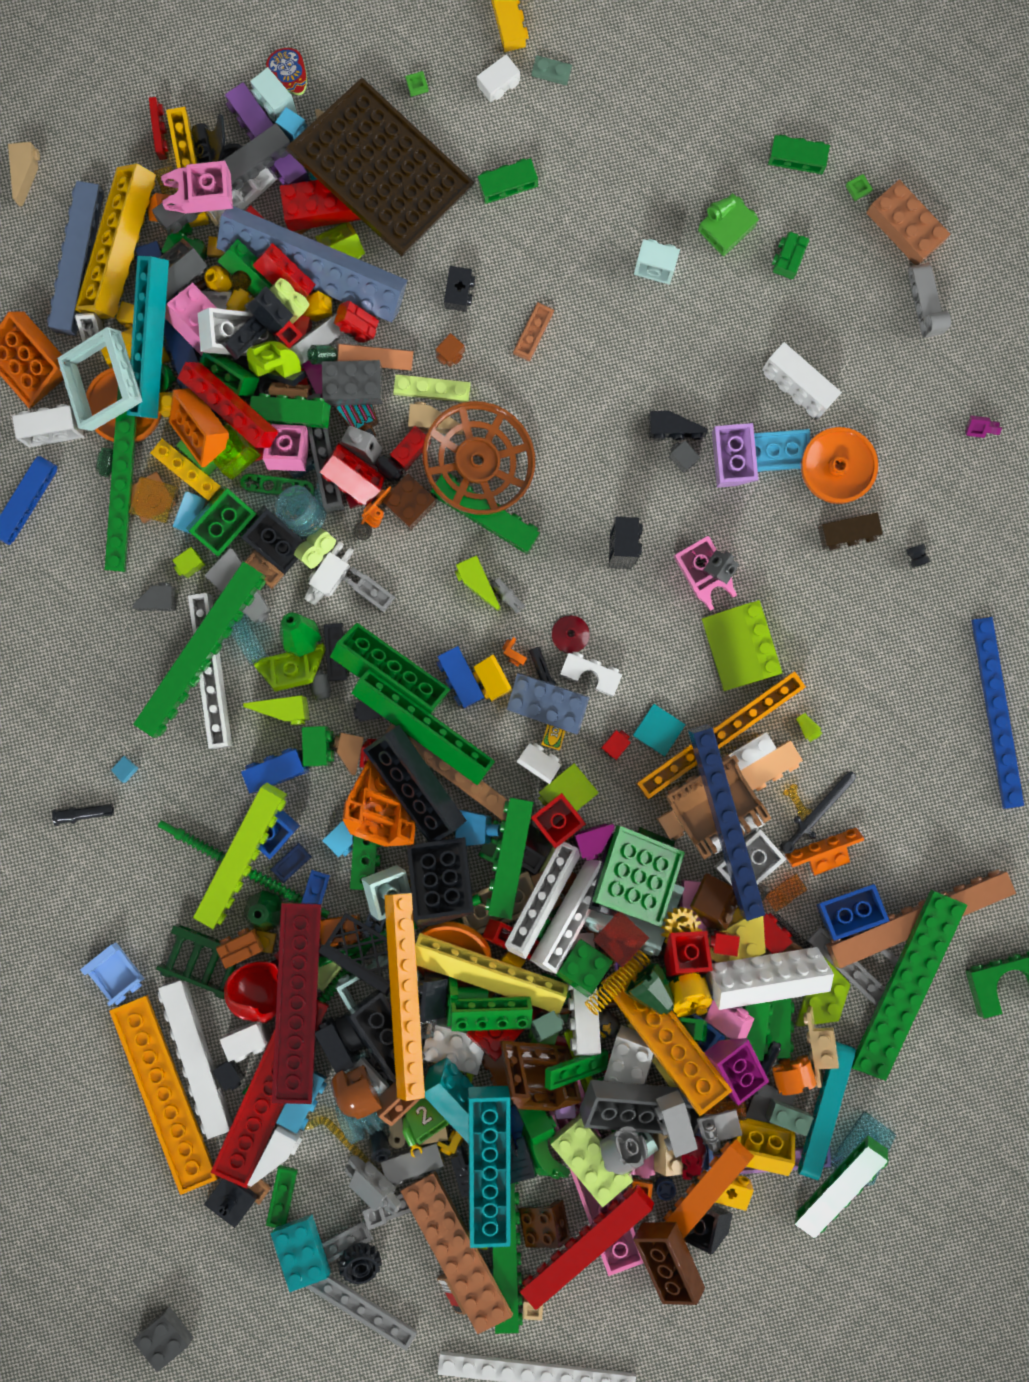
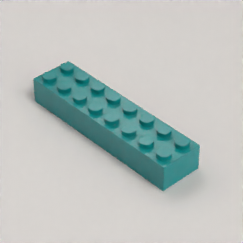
M468 1087L470 1248L510 1247L509 1087Z

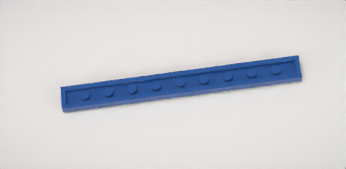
M993 617L974 619L971 622L1003 809L1024 806Z

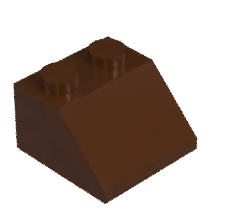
M705 873L690 907L706 927L727 931L738 904L732 886Z

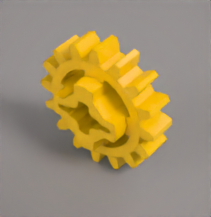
M684 907L673 908V912H667L668 919L664 918L665 925H662L661 928L665 932L661 936L666 937L664 943L667 944L669 933L702 931V929L698 928L701 921L696 920L698 914H693V910Z

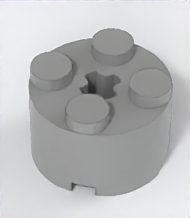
M622 1127L600 1141L604 1167L608 1172L623 1175L644 1164L643 1162L648 1155L647 1144L642 1135L639 1136L633 1127Z

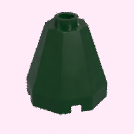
M262 890L247 899L243 914L250 928L267 932L280 925L282 900L279 894Z
M651 963L642 969L640 973H637L635 982L631 980L626 986L624 992L630 998L658 1014H668L674 1008L673 993L663 969L658 963Z

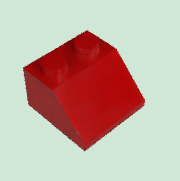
M562 793L531 817L555 849L586 825Z
M707 931L669 933L664 955L667 977L682 976L690 973L703 975L713 971Z

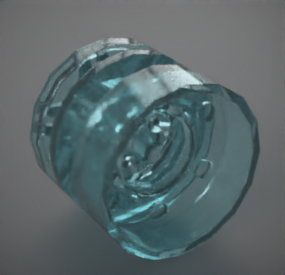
M300 485L285 489L275 503V512L278 518L297 535L309 536L318 531L325 521L326 511L323 505L305 487Z
M338 1105L335 1107L340 1127L347 1140L353 1145L365 1139L364 1129L370 1135L375 1134V1129L377 1131L384 1129L382 1119L378 1117L377 1112L364 1118L356 1119L344 1115Z

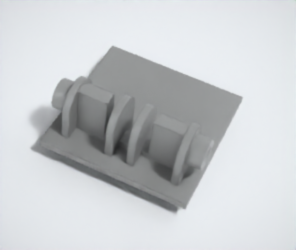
M736 1109L697 1118L704 1145L708 1144L712 1152L719 1151L721 1147L719 1141L742 1136Z

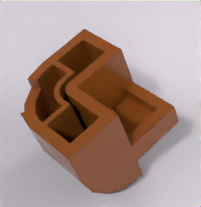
M364 1065L348 1073L342 1070L332 1078L331 1086L335 1101L344 1115L360 1119L382 1109L378 1093L371 1085L367 1068Z

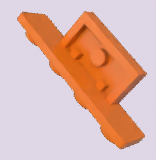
M857 828L849 829L819 842L811 843L803 848L795 849L793 852L785 854L786 859L792 867L809 861L811 871L815 876L850 863L847 847L864 841V837Z

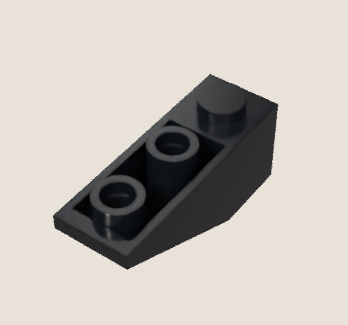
M650 411L648 416L649 438H654L655 441H662L665 438L683 440L687 437H691L692 440H701L708 433L707 428L671 411Z

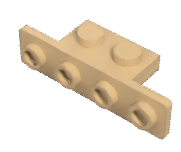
M808 1006L807 1012L804 1013V1023L809 1028V1032L806 1033L807 1043L811 1044L812 1048L809 1051L810 1062H814L815 1069H813L817 1088H822V1069L839 1068L834 1028H815L813 1008Z

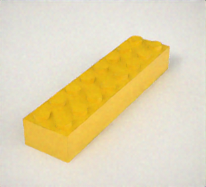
M137 163L116 168L75 308L76 311L83 314L96 313L100 319L115 318V315L118 313V304L124 293L125 280L129 276V266L134 258V249L140 237L139 232L145 221L144 215L150 204V194L155 186L156 174Z

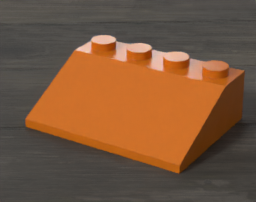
M24 311L8 312L0 324V376L26 406L32 408L64 380L57 359L62 354Z

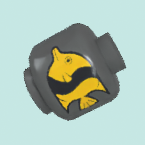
M601 1009L602 1012H599L600 1038L607 1039L610 1037L613 1039L619 1032L620 1021L611 1011H603Z

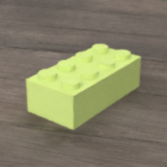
M579 1113L576 1118H573L555 1136L550 1138V1144L603 1208L633 1182V1178L630 1172L619 1175L614 1172H608L605 1169L600 1148L602 1138L593 1128H584Z

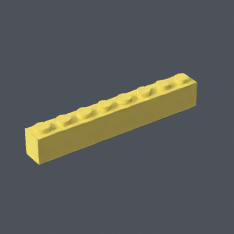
M419 933L415 944L417 966L507 997H530L533 1006L549 1012L554 1011L556 1014L560 1013L567 997L568 984Z

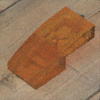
M795 873L764 896L774 911L777 912L808 889L798 874Z

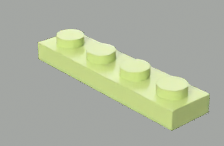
M395 374L393 393L400 396L469 402L471 383Z

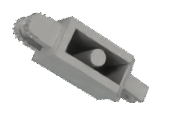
M351 1156L348 1161L349 1164L345 1167L346 1174L351 1178L349 1187L372 1210H378L383 1207L392 1215L398 1212L402 1203L394 1194L396 1187L370 1161L365 1163L358 1156Z

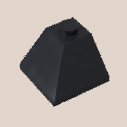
M712 1205L684 1238L685 1242L710 1255L713 1254L729 1233L733 1213Z

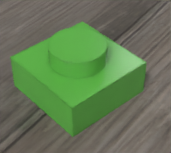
M423 71L405 76L411 97L429 92Z
M864 174L846 184V188L854 201L868 195L873 190Z

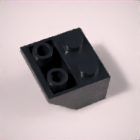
M529 824L522 866L536 874L553 845L542 831Z
M424 972V978H420L418 995H422V997H418L420 1022L444 1018L448 976L435 972Z

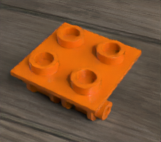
M391 487L386 491L382 489L376 496L377 499L374 501V504L370 502L365 507L364 513L361 516L363 517L361 525L366 522L372 528L380 526L384 513L379 507L382 504V500L390 492Z

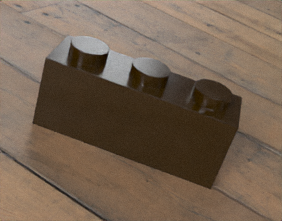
M878 512L825 523L818 527L822 548H829V551L841 549L840 546L847 545L848 547L857 546L859 542L865 540L866 543L878 541L877 538L883 535Z

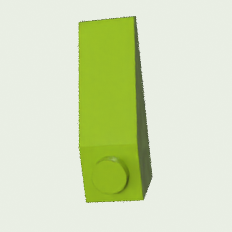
M477 555L456 564L457 570L454 572L458 581L462 580L466 587L493 609L499 611V603Z

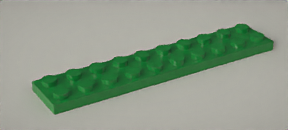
M932 889L930 890L855 1052L852 1069L884 1081L887 1080L968 906L967 904Z

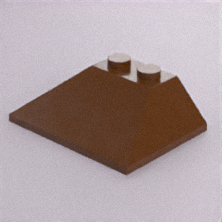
M513 1041L500 1042L510 1097L518 1109L555 1111L582 1102L577 1081L553 1090L545 1088V1069L572 1059L568 1046Z

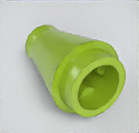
M806 713L796 719L805 739H808L810 742L823 734L821 732L822 728Z

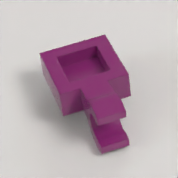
M971 415L965 434L966 436L985 438L986 433L1000 435L1002 427H999L1000 422L991 421L988 417Z

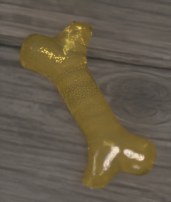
M791 784L788 790H784L783 795L789 796L798 810V816L801 817V820H804L806 815L812 812V809H808L803 805L797 794L798 786Z

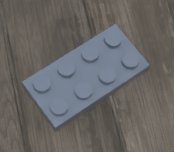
M517 673L506 710L574 734H579L590 697L522 673Z

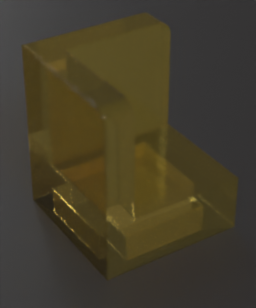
M172 165L154 170L155 178L160 185L162 194L174 195L178 191V188L165 186L161 180L162 175L174 170Z

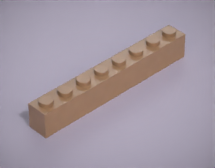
M391 724L385 733L389 732L396 726L394 724ZM407 735L430 767L501 820L506 821L507 813L503 811L505 801H509L482 780L477 786Z

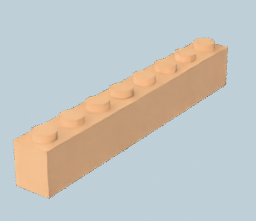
M787 741L778 746L776 750L742 769L741 772L751 789L759 791L767 786L766 782L772 779L774 782L783 777L782 773L786 770L791 772L800 767L798 763L803 760L793 743ZM673 810L656 818L668 839L673 838L676 840L684 835L683 831L685 830Z

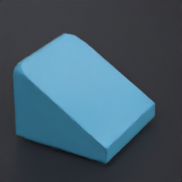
M123 756L111 771L122 783H126L139 768L126 756Z

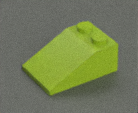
M302 695L243 703L245 708L289 722L294 726L305 725V721L310 720L307 697Z

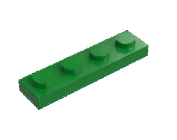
M602 1048L599 1055L580 1056L546 1068L545 1088L553 1090L607 1070L609 1051Z

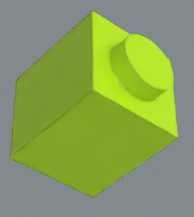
M192 547L173 559L176 572L180 576L183 575L187 578L206 566L200 555Z

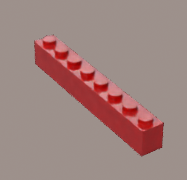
M638 1184L634 1188L629 1187L622 1194L623 1197L619 1201L615 1199L608 1206L609 1210L604 1214L600 1212L593 1219L594 1223L590 1226L588 1224L579 1231V1236L575 1239L571 1237L565 1243L563 1250H556L551 1255V1260L548 1263H541L533 1276L529 1274L524 1278L520 1293L535 1310L540 1308L652 1211L654 1202Z

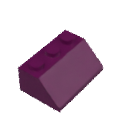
M608 822L573 834L582 859L585 858L589 861L598 858V854L602 853L615 828L613 823Z
M747 1038L720 1040L704 1052L732 1089V1092L727 1096L738 1106L769 1082Z

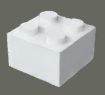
M256 1021L228 1032L220 1039L228 1062L232 1060L239 1062L247 1058L246 1056L251 1052L255 1055L264 1051L271 1039V1035L266 1023L262 1024Z

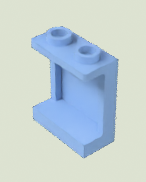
M117 943L111 944L80 969L84 975L89 974L109 1000L107 1003L109 1006L114 1003L119 1005L126 999L125 995L129 991L134 993L142 986L140 982L145 979Z

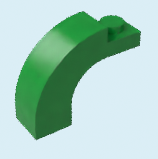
M524 1124L522 1136L526 1137L536 1173L539 1176H550L554 1179H560V1177L568 1178L571 1172L570 1169L551 1156L548 1149V1139L534 1146Z

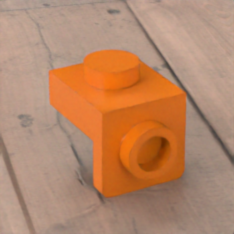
M516 638L507 639L502 648L505 650L503 655L510 658L508 662L516 667L519 664L524 666L527 658L512 650Z

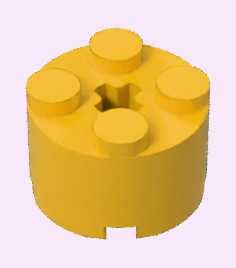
M690 973L679 976V981L675 983L673 980L669 983L675 1001L673 1010L678 1018L692 1014L703 1015L707 1013V1008L712 1003V997L704 976L701 978L700 974Z

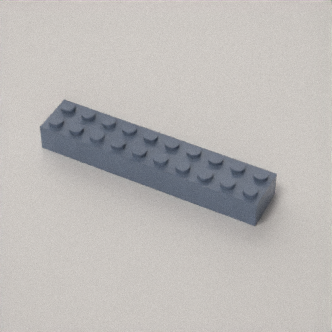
M233 206V209H226L221 215L217 249L225 252L238 239L258 258L273 243L316 284L313 288L314 290L342 302L351 301L366 312L391 323L397 316L408 280Z

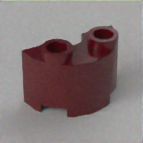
M694 1136L698 1149L681 1156L682 1163H684L682 1169L683 1179L692 1180L693 1176L701 1175L707 1150L703 1144L704 1140L700 1136Z

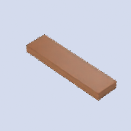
M338 343L336 361L380 360L382 368L412 371L414 351Z

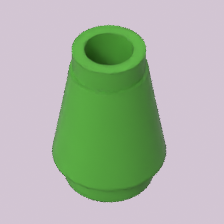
M732 196L711 203L707 209L708 216L714 222L721 221L736 206V201Z

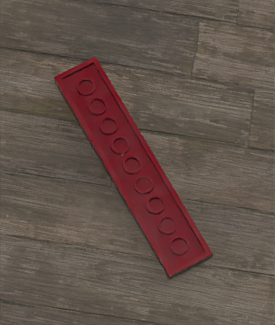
M281 903L272 1103L312 1104L316 1037L314 1033L316 1032L322 904Z

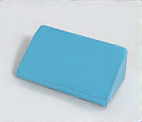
M186 491L173 527L191 534L186 527L203 510L206 499Z

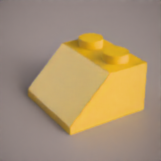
M494 654L474 666L475 671L472 674L477 683L481 681L484 687L481 691L486 700L490 698L492 702L512 692V688Z

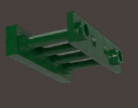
M181 924L173 925L171 933L175 934L176 941L166 965L162 963L156 967V970L161 971L160 974L165 977H176L215 993L214 996L220 999H225V983L234 972L237 964L226 969L220 986L210 983V978L219 958L216 947L221 945L220 940ZM188 939L193 941L194 948L183 972L173 967L183 942ZM208 947L212 949V955L204 975L200 979L191 974L201 949Z

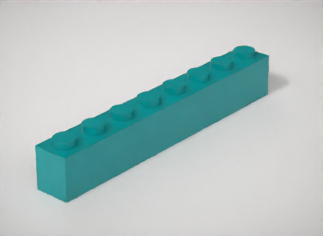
M137 256L130 363L142 402L127 410V415L158 419L169 260L152 256Z

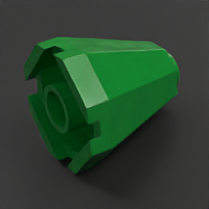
M294 612L283 616L280 623L279 636L284 650L288 653H294L298 657L315 651L317 642H320L322 638L316 622Z

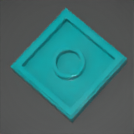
M653 704L632 736L665 757L686 724Z

